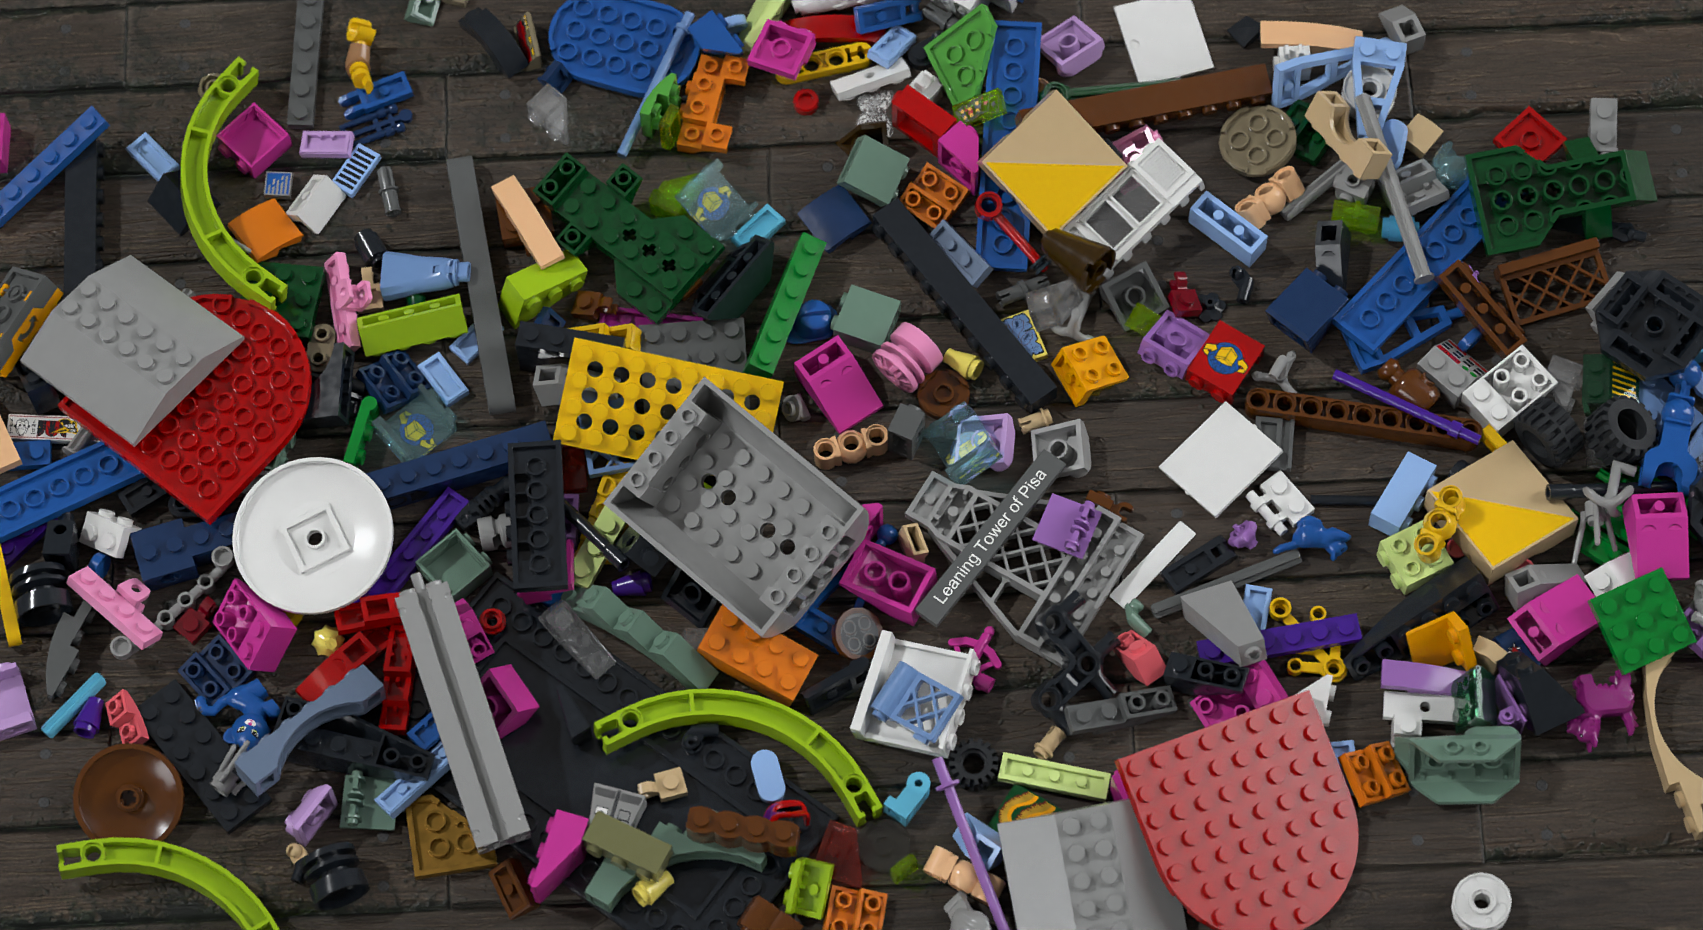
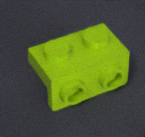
M806 857L796 859L795 863L791 864L789 870V879H792L790 890H786L783 899V905L786 906V914L796 913L820 920L824 918L834 864Z

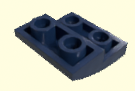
M840 185L820 195L797 213L814 237L827 243L824 250L828 254L833 252L848 238L854 239L872 224L848 190Z
M397 349L383 354L379 362L359 368L355 375L364 383L365 389L370 396L377 400L378 406L384 414L412 402L432 387L405 350Z
M218 634L200 653L195 652L177 670L200 696L205 697L206 703L209 706H213L218 698L226 695L231 689L246 684L257 673L254 670L247 669L222 634Z

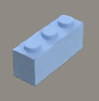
M1207 190L1190 208L1188 222L1246 266L1250 267L1266 250L1268 236Z
M1408 451L1372 510L1368 525L1389 536L1410 527L1413 518H1411L1414 510L1420 511L1425 497H1423L1424 493L1432 488L1438 477L1434 476L1437 465Z

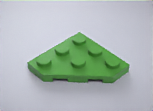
M982 3L923 47L956 111L960 107L964 108L965 106L966 108L967 104L970 105L978 97L980 98L998 27L989 8Z

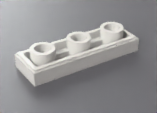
M900 57L889 69L877 65L831 81L830 84L839 101H848L854 99L856 95L865 92H875L882 86L901 83L905 78L910 77L911 73L904 59Z
M1384 691L1383 720H1392L1394 712L1422 714V723L1465 726L1467 697ZM1426 707L1429 711L1423 712L1420 708Z

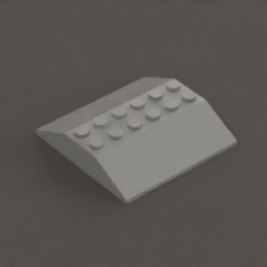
M129 255L89 275L51 311L20 361L135 447L244 340V336L136 258Z
M1129 798L997 823L1017 930H1187L1183 906L1175 896L1170 894L1161 880Z

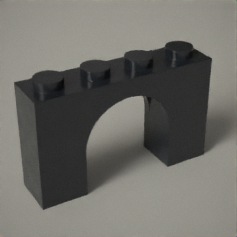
M520 321L515 347L520 370L535 373L536 366L549 365L551 357L570 358L574 337L626 348L625 338ZM594 361L589 364L596 372H603L601 363ZM618 367L613 375L619 377L621 382H625L627 369Z

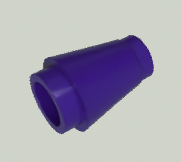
M639 570L612 581V590L616 596H647V593L653 592L652 579L647 571Z
M94 696L89 697L76 717L73 725L75 726L74 732L78 736L92 739L95 734L99 733L104 705L102 699Z

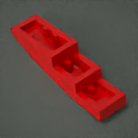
M390 625L383 668L385 676L383 685L386 699L382 701L379 728L394 735H407L414 685L415 660L404 626Z

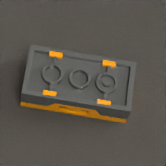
M14 266L0 284V376L4 378L13 370L18 359L28 348L29 343L64 294L46 275Z

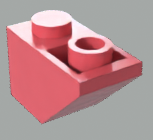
M1133 630L1124 632L1117 637L1121 644L1113 649V651L1135 679L1148 686L1164 675L1166 665L1154 644Z

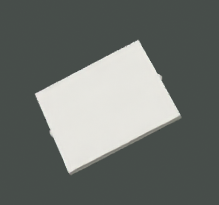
M1139 0L1114 7L1138 82L1176 79L1214 70L1192 0Z
M1225 401L1159 466V469L1185 491V494L1190 495L1211 515L1217 518L1283 453V450L1263 434L1255 424L1248 421Z

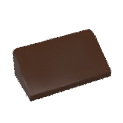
M508 858L488 872L510 920L523 916L541 906L540 903H536L533 893L530 891L531 885L528 884V877L519 859Z

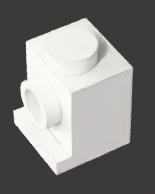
M1394 712L1391 723L1392 749H1394L1395 737H1421L1422 714Z

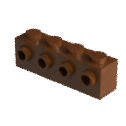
M1458 259L1435 277L1434 280L1471 324L1482 333L1483 338L1500 358L1504 359L1527 341L1524 336L1525 332L1519 324L1513 323L1507 316L1508 312L1499 302L1496 303L1491 298L1489 289L1482 282H1478L1474 278L1472 269L1464 261L1461 262Z

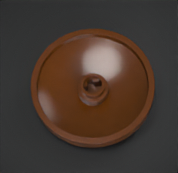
M135 743L113 745L96 753L81 769L73 792V806L76 818L82 830L91 840L120 837L142 838L163 842L178 825L185 801L182 779L173 763L156 749Z

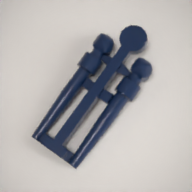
M393 103L388 105L387 108L376 109L377 111L342 124L339 126L340 131H346V128L373 121L372 125L353 131L354 138L377 131L374 134L354 141L353 147H356L358 143L365 144L386 136L387 138L391 137L396 132H404L406 129L404 123L411 122L413 118L412 112L408 109H403L399 115L392 117V114L398 112L397 105ZM388 115V119L378 122L377 118L381 119Z

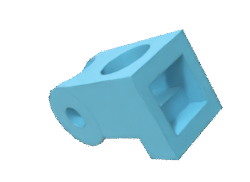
M922 772L912 773L907 779V786L898 798L895 799L889 796L884 802L883 812L906 827L930 794L929 777Z

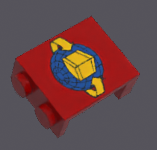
M1219 320L1187 368L1186 380L1195 389H1203L1210 393L1216 401L1220 403L1226 401L1232 405L1235 392L1255 363L1259 364L1263 358L1265 345Z

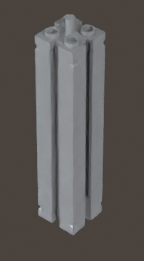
M421 572L412 574L410 577L414 588L400 592V597L395 598L478 854L481 855L498 849L501 846L531 838L530 829L448 582L442 583L441 580H436L425 585Z

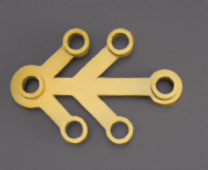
M1278 597L1272 600L1269 614L1274 620L1282 621L1285 625L1299 623L1291 615V604L1287 599ZM1314 606L1311 609V621L1326 618V610L1322 606ZM1282 608L1285 613L1278 615L1275 609ZM1321 612L1323 617L1316 618L1313 613ZM1341 646L1330 647L1329 655L1323 649L1296 653L1313 655L1320 663L1302 662L1299 658H1292L1287 664V672L1292 676H1298L1302 672L1321 674L1322 677L1328 674L1333 675L1332 683L1342 681L1347 675V668L1340 658ZM1294 663L1298 664L1300 666V669L1293 670L1291 669L1290 665ZM1335 667L1339 672L1332 674L1329 672V668Z

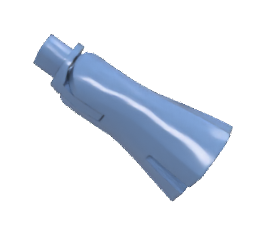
M386 251L383 253L380 290L384 301H392L408 297L412 294L441 291L459 286L460 282L470 281L471 264L470 262H460L458 259L424 257Z

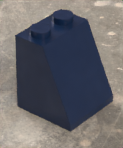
M1306 268L1265 312L1273 326L1309 353H1312L1333 327V318L1345 307L1349 299L1347 298L1348 293L1338 285L1332 287L1326 282L1327 277L1320 271L1315 269L1312 272Z

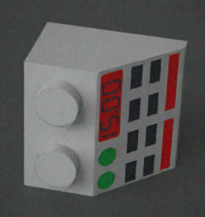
M1450 339L1435 345L1417 363L1416 367L1420 371L1425 372L1426 376L1440 389V398L1453 409L1460 404L1462 392L1489 372L1470 355L1462 352Z

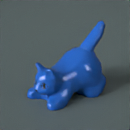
M1310 515L1304 516L1297 522V529L1293 533L1292 541L1279 544L1273 549V554L1297 548H1324L1330 554L1331 560L1335 561L1338 556L1347 550L1348 546L1345 542L1351 539V535L1333 527L1329 529L1324 528L1321 520Z

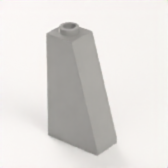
M1232 580L1181 596L1184 618L1239 666L1243 667L1267 659L1264 638Z

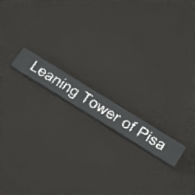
M1044 449L918 605L915 613L937 628L1064 470L1066 463Z

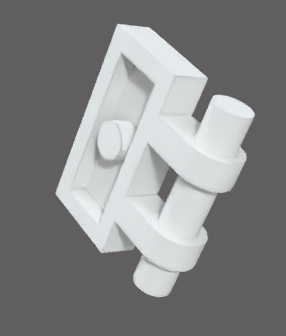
M1281 470L1260 485L1259 489L1264 494L1263 496L1259 497L1254 490L1245 496L1251 503L1250 507L1254 512H1259L1267 521L1266 525L1269 529L1275 530L1279 536L1284 535L1288 531L1283 524L1286 520L1294 528L1297 526L1298 520L1313 514L1315 508ZM1272 503L1279 513L1274 514L1267 505Z

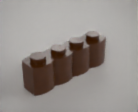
M695 806L689 809L686 831L687 837L692 841L698 843L716 842L718 845L726 848L742 846L746 850L755 853L770 851L776 856L786 858L797 855L800 830L799 826L793 822L785 820L771 822L761 816L743 817L741 814L733 811L717 813L713 809L703 806Z

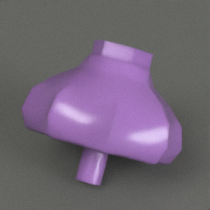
M1246 520L1240 525H1233L1235 530L1230 533L1228 540L1230 546L1237 548L1246 547L1251 550L1257 545L1258 541L1255 536L1257 525L1255 522Z

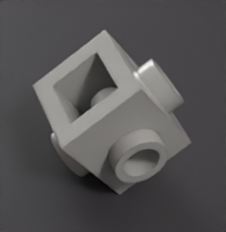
M1346 165L1343 173L1338 172L1333 182L1335 198L1344 205H1355L1364 209L1375 188V179L1361 180L1355 177L1353 171Z

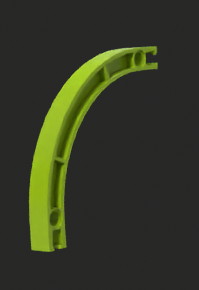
M238 56L205 92L188 124L181 156V199L191 234L212 268L227 284L247 300H255L268 309L275 311L277 308L275 306L276 298L268 296L264 291L279 298L278 301L283 303L287 298L288 285L261 267L235 243L216 212L208 185V160L216 135L231 112L258 84L259 70L254 67L250 69V73L244 79H237L238 75L240 77L243 75L244 66L246 65V62ZM254 280V281H257L258 283H256V284H251V283H249L248 281Z
M723 689L675 691L641 700L594 722V734L598 740H603V750L606 755L654 732L672 727L718 723L719 725L749 729L787 745L816 767L831 784L857 828L867 823L865 813L860 812L857 805L864 800L869 805L874 819L882 814L883 806L867 778L854 759L836 739L803 714L781 703L758 695ZM628 720H633L637 723V725L635 727L629 728L626 727L623 723ZM615 728L619 731L617 735L610 739L607 736L603 737L601 735ZM856 785L860 788V791L856 793L850 792L847 786Z
M120 837L56 845L62 880L115 872L155 875L179 882L210 898L224 909L239 924L242 930H279L273 917L262 902L242 881L222 866L186 848L162 841ZM91 853H99L101 855L96 861L87 860ZM81 857V862L64 866V858Z

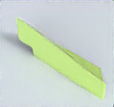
M755 0L746 19L748 26L738 36L744 44L741 48L743 50L742 58L748 59L766 20L780 21L791 5V0Z

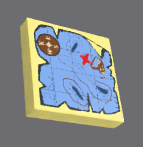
M1029 310L1001 319L1036 362L1048 358L1047 351Z

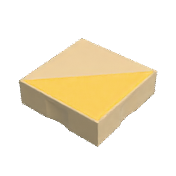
M1058 90L1050 91L1024 116L1016 129L1001 138L977 162L996 185L1016 201L1024 215L1043 235L1048 230H1053L1054 228L1062 230L1127 167L1123 160Z
M1513 440L1428 489L1423 507L1429 512L1435 508L1434 502L1438 500L1439 492L1443 487L1454 485L1461 490L1466 507L1463 513L1460 514L1456 531L1451 538L1458 544L1464 557L1466 556L1480 571L1487 585L1505 576L1506 573L1515 570L1528 558L1543 553L1572 536L1578 522V517L1563 500L1546 499L1545 488L1549 483ZM1450 497L1447 499L1446 504L1453 505L1459 498ZM1439 520L1436 523L1442 528L1445 526L1446 521Z

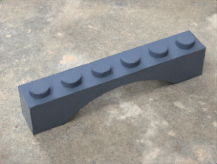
M364 664L357 669L350 670L344 676V679L336 685L329 686L318 699L304 705L301 712L293 718L290 717L284 720L280 728L272 734L263 736L259 743L251 750L241 753L234 762L237 775L257 796L261 795L280 780L282 768L288 755L305 735L321 724L336 718L366 714L386 699L384 685Z

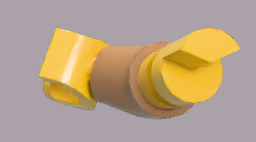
M352 18L347 28V40L354 43L350 44L345 61L348 76L352 78L353 85L358 89H365L368 95L373 91V83L370 77V46L372 45L376 30L372 29L371 22L360 18Z

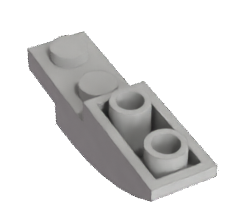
M1617 98L1590 99L1588 137L1591 139L1599 155L1618 151Z

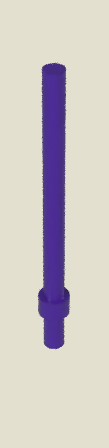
M1336 369L1332 379L1447 431V435L1456 439L1460 437L1478 445L1482 438V435L1464 428V424L1453 420L1451 422Z

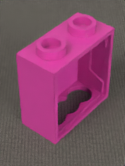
M255 103L251 104L216 135L219 143L218 149L227 159L231 157L236 161L235 165L243 174L249 173L254 179L292 147L289 134Z

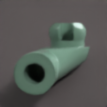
M1134 598L1125 605L1127 623L1137 634L1145 638L1152 629L1139 615L1144 605L1137 598Z

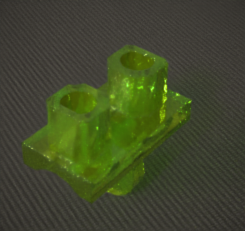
M1334 200L1331 221L1343 220L1349 230L1360 231L1364 234H1377L1381 207L1363 205L1358 200L1355 203Z

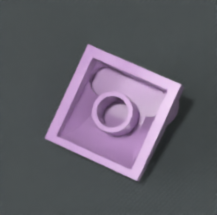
M1074 15L1041 36L1040 52L1055 65L1056 71L1060 76L1071 77L1100 59L1105 48L1103 39Z
M1008 413L959 418L955 467L957 469L991 468L998 472L1006 470L1011 465L1014 454L1015 429L1013 418ZM981 432H986L989 438L985 443V447H983L980 457L971 464H969L970 460L959 461L961 435L975 433L972 438V445L975 448V437Z
M326 784L309 789L303 796L301 804L285 820L287 825L286 832L295 837L296 841L306 847L338 805L332 787Z

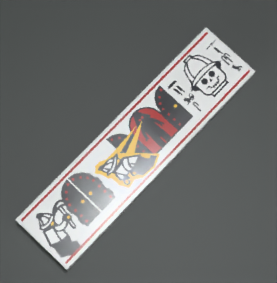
M9 414L7 431L12 442L51 440L52 444H69L82 427L69 416ZM94 436L88 445L96 444L100 440Z

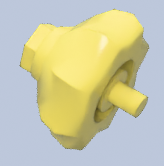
M325 625L322 629L314 631V640L311 645L316 649L318 655L329 657L343 645L345 638L342 635L338 636L337 627Z

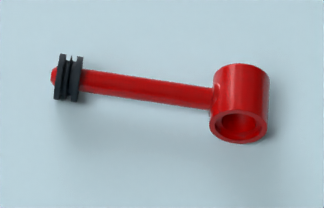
M992 191L982 193L975 203L976 215L984 221L994 220L1033 263L1030 269L1034 268L1037 271L1036 275L1045 272L1052 261H1048L1045 258L1046 254L1040 256L1002 214V200L997 193ZM985 200H990L995 204L996 209L993 212H985L982 209L981 203Z

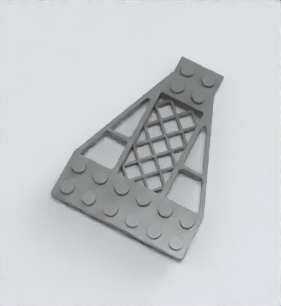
M932 471L905 512V518L927 529L928 535L949 561L953 563L968 544H963L961 533L975 530L977 533L987 521L977 522L975 511L988 509L990 514H992L1007 494L977 490L970 485L956 484ZM1040 499L1033 508L1046 509L1049 500ZM1099 505L1097 508L1094 507V509L1101 511L1102 515L1083 559L1069 554L1065 557L1064 552L1059 551L1061 558L1047 561L1044 550L1051 549V547L1038 543L1036 546L1023 548L1021 537L1034 535L1039 523L1025 517L1008 539L1017 538L1019 549L1005 552L1002 546L1000 549L1001 554L995 555L983 570L1001 581L994 595L989 597L976 580L971 585V588L1016 643L1061 668L1063 658L1051 644L1047 645L1035 627L1037 616L1045 612L1052 605H1059L1073 590H1076L1081 594L1078 598L1083 597L1086 603L1078 608L1069 618L1083 636L1144 539V534L1121 522V517ZM970 516H972L973 524L965 525ZM1040 551L1043 562L1028 566L1025 554ZM1022 556L1024 567L1010 570L1007 559ZM1003 560L1005 569L993 562ZM1060 565L1051 578L1049 567ZM1045 568L1048 580L1033 583L1030 572ZM1026 573L1028 582L1016 575ZM1008 586L1037 601L1019 631L1013 627L995 605L1004 589ZM1048 616L1046 619V626L1050 630H1053L1055 627V620L1051 616Z

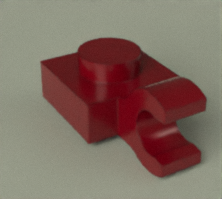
M1184 271L1174 272L1176 280H1170L1169 282L1172 290L1168 295V299L1175 318L1200 316L1203 309L1195 289H1187L1186 273Z
M207 596L200 604L197 612L190 607L174 624L173 629L195 646L212 627L207 620L219 609L216 605L217 603Z

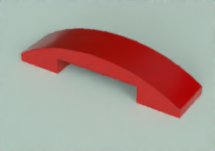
M816 15L784 22L791 27L809 30L815 34V42H864L872 47L886 34V28L863 34L857 33L855 17L853 15Z

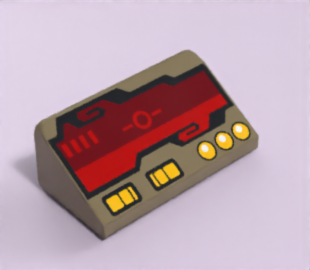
M526 12L514 26V33L518 46L530 64L523 70L529 71L542 68V60L531 13Z

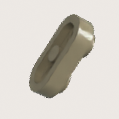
M328 324L316 325L311 342H308L307 356L311 372L323 373L332 356L334 343H337L336 333ZM321 333L327 334L324 338L318 337ZM317 357L323 358L320 362L314 361Z

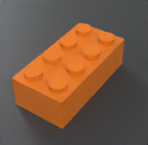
M723 604L696 650L713 667L787 707H790L818 657V654L782 634L770 638L761 637Z

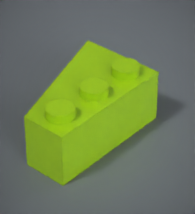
M567 250L562 251L564 259L543 270L535 263L506 277L498 308L514 329L519 327L520 321L527 322L540 313L543 306L550 307L570 293L582 288L588 270L577 256L575 257Z

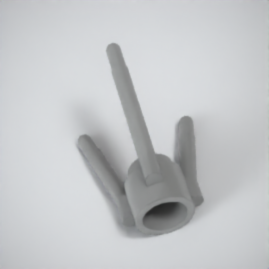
M1591 500L1585 502V511L1580 512V525L1572 558L1573 565L1577 564L1586 522H1588V525L1594 526L1595 545L1597 546L1600 545V526L1604 525L1605 522L1612 550L1614 552L1618 551L1611 516L1605 508Z
M249 740L244 742L230 762L237 748L233 744L219 770L212 777L213 780L210 785L225 797L230 793L236 796L241 788L246 785L243 781L238 784L236 783L238 777L232 773V770L235 767L234 762L238 756L246 751L250 745Z

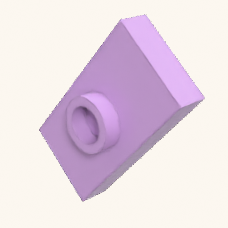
M303 131L299 154L302 158H351L355 135L352 131Z

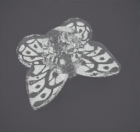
M892 90L880 91L873 96L866 93L860 94L856 100L859 109L862 110V114L858 116L856 126L861 123L886 120L888 137H891L893 135V127L886 115V109L891 103L894 92Z

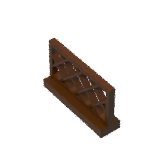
M1597 237L1504 263L1496 267L1493 273L1496 282L1499 281L1513 323L1516 322L1520 327L1583 309L1592 301L1595 295L1589 293L1593 282L1595 281L1605 286L1609 281L1599 252L1600 245ZM1594 257L1597 266L1594 275L1580 268L1583 260ZM1566 266L1574 270L1569 282L1555 275L1559 267ZM1577 272L1591 279L1586 290L1572 284ZM1541 273L1550 278L1544 289L1531 283L1534 274ZM1516 280L1525 285L1520 296L1509 291L1507 282ZM1552 280L1566 286L1561 298L1547 291ZM1528 287L1541 293L1536 305L1522 298ZM1569 288L1583 295L1579 303L1572 304L1564 300ZM1544 295L1558 302L1555 310L1547 311L1539 307ZM1585 297L1590 298V300L1584 301ZM1519 303L1534 309L1530 317L1519 320L1516 311ZM1561 304L1566 306L1563 308H1559Z

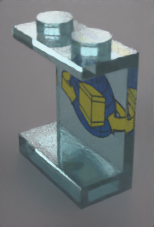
M717 158L708 163L674 197L704 231L718 241L722 239L728 241L738 232L736 227L741 222L744 225L755 215L753 210L759 204L756 201L749 205L720 174L719 171L724 165Z
M422 383L417 386L420 395L391 418L385 421L379 416L372 421L375 433L402 463L425 456L457 431L455 423L457 418L449 407L443 408L439 403L440 398L431 388L427 390Z
M965 401L954 406L950 412L939 420L932 422L928 428L922 431V434L933 444L947 467L945 469L947 475L956 484H967L1003 458L976 412Z

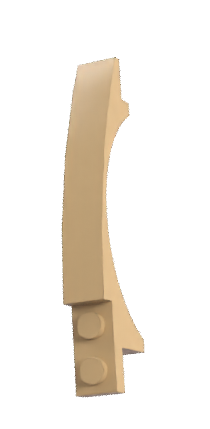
M1673 652L1641 667L1643 707L1650 747L1664 792L1676 791L1674 792L1675 802L1678 808H1682L1684 811L1686 830L1688 833L1693 834L1696 841L1703 838V778L1686 768L1673 755L1664 742L1655 715V691L1658 679L1671 662V657L1675 653Z

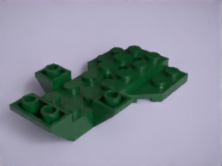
M1584 137L1563 141L1567 161L1549 165L1539 159L1536 160L1517 145L1465 155L1464 161L1469 179L1468 187L1479 234L1482 235L1487 258L1538 248L1556 220L1582 215L1580 218L1586 240L1597 237L1598 240L1611 238L1613 236L1611 209L1629 205L1635 207L1658 201L1646 151L1620 150L1599 155L1591 139ZM1549 187L1553 191L1558 192L1554 198L1546 193ZM1523 193H1526L1527 196H1532L1533 199L1527 203L1521 197ZM1498 198H1501V201L1507 202L1503 208L1495 204Z
M566 152L533 189V193L556 217L567 224L555 241L575 257L597 247L614 260L618 297L653 324H660L725 250L724 245L685 215L650 219L634 207L632 202L643 178L624 163L606 181L607 185H605L588 172L583 164ZM634 235L636 238L634 241L626 240L628 236ZM652 250L655 251V255H654V256L648 255V256L646 257V253H647L648 251H652ZM674 265V271L668 270L666 272V267Z

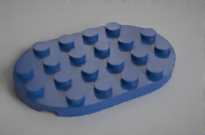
M568 0L557 10L550 24L549 45L553 59L562 62L572 78L579 82L644 98L676 32L675 26L678 22H681L684 14L671 6L651 0ZM690 34L685 35L666 76L671 73L676 74L677 83L680 87L695 72L700 56V47Z

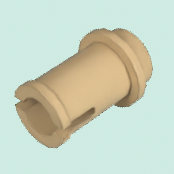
M1040 408L1039 412L1021 419L1019 418L1018 423L1024 435L1031 430L1049 426V424L1053 423L1048 408L1044 410Z
M1052 726L1041 742H1036L1033 753L1041 760L1051 759L1053 751L1065 739L1066 734L1060 728Z

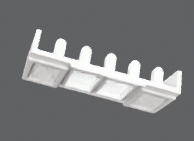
M1158 138L1155 142H1150L1135 161H1130L1123 170V173L1117 179L1115 178L1104 189L1105 191L1098 197L1096 196L1086 206V209L1068 223L1063 230L1110 246L1116 251V259L1112 269L1107 268L1103 274L1108 280L1114 274L1113 268L1122 259L1128 261L1133 256L1132 249L1141 241L1147 243L1152 237L1150 232L1159 223L1166 225L1171 219L1169 214L1178 205L1181 207L1186 206L1189 202L1188 196L1196 188L1202 191L1205 186L1203 180Z

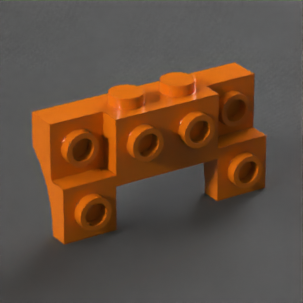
M701 54L697 71L694 72L692 81L688 80L685 95L688 96L687 101L682 103L680 107L679 118H682L683 122L677 141V151L690 154L698 152L727 154V147L730 136L733 133V128L716 123L726 90L725 84L741 86L746 84V77L750 67L747 63V58L726 54L725 59Z

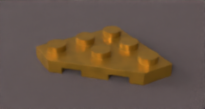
M432 794L419 796L406 808L416 880L498 866L496 850L494 849L479 855L467 819L455 810L445 806Z

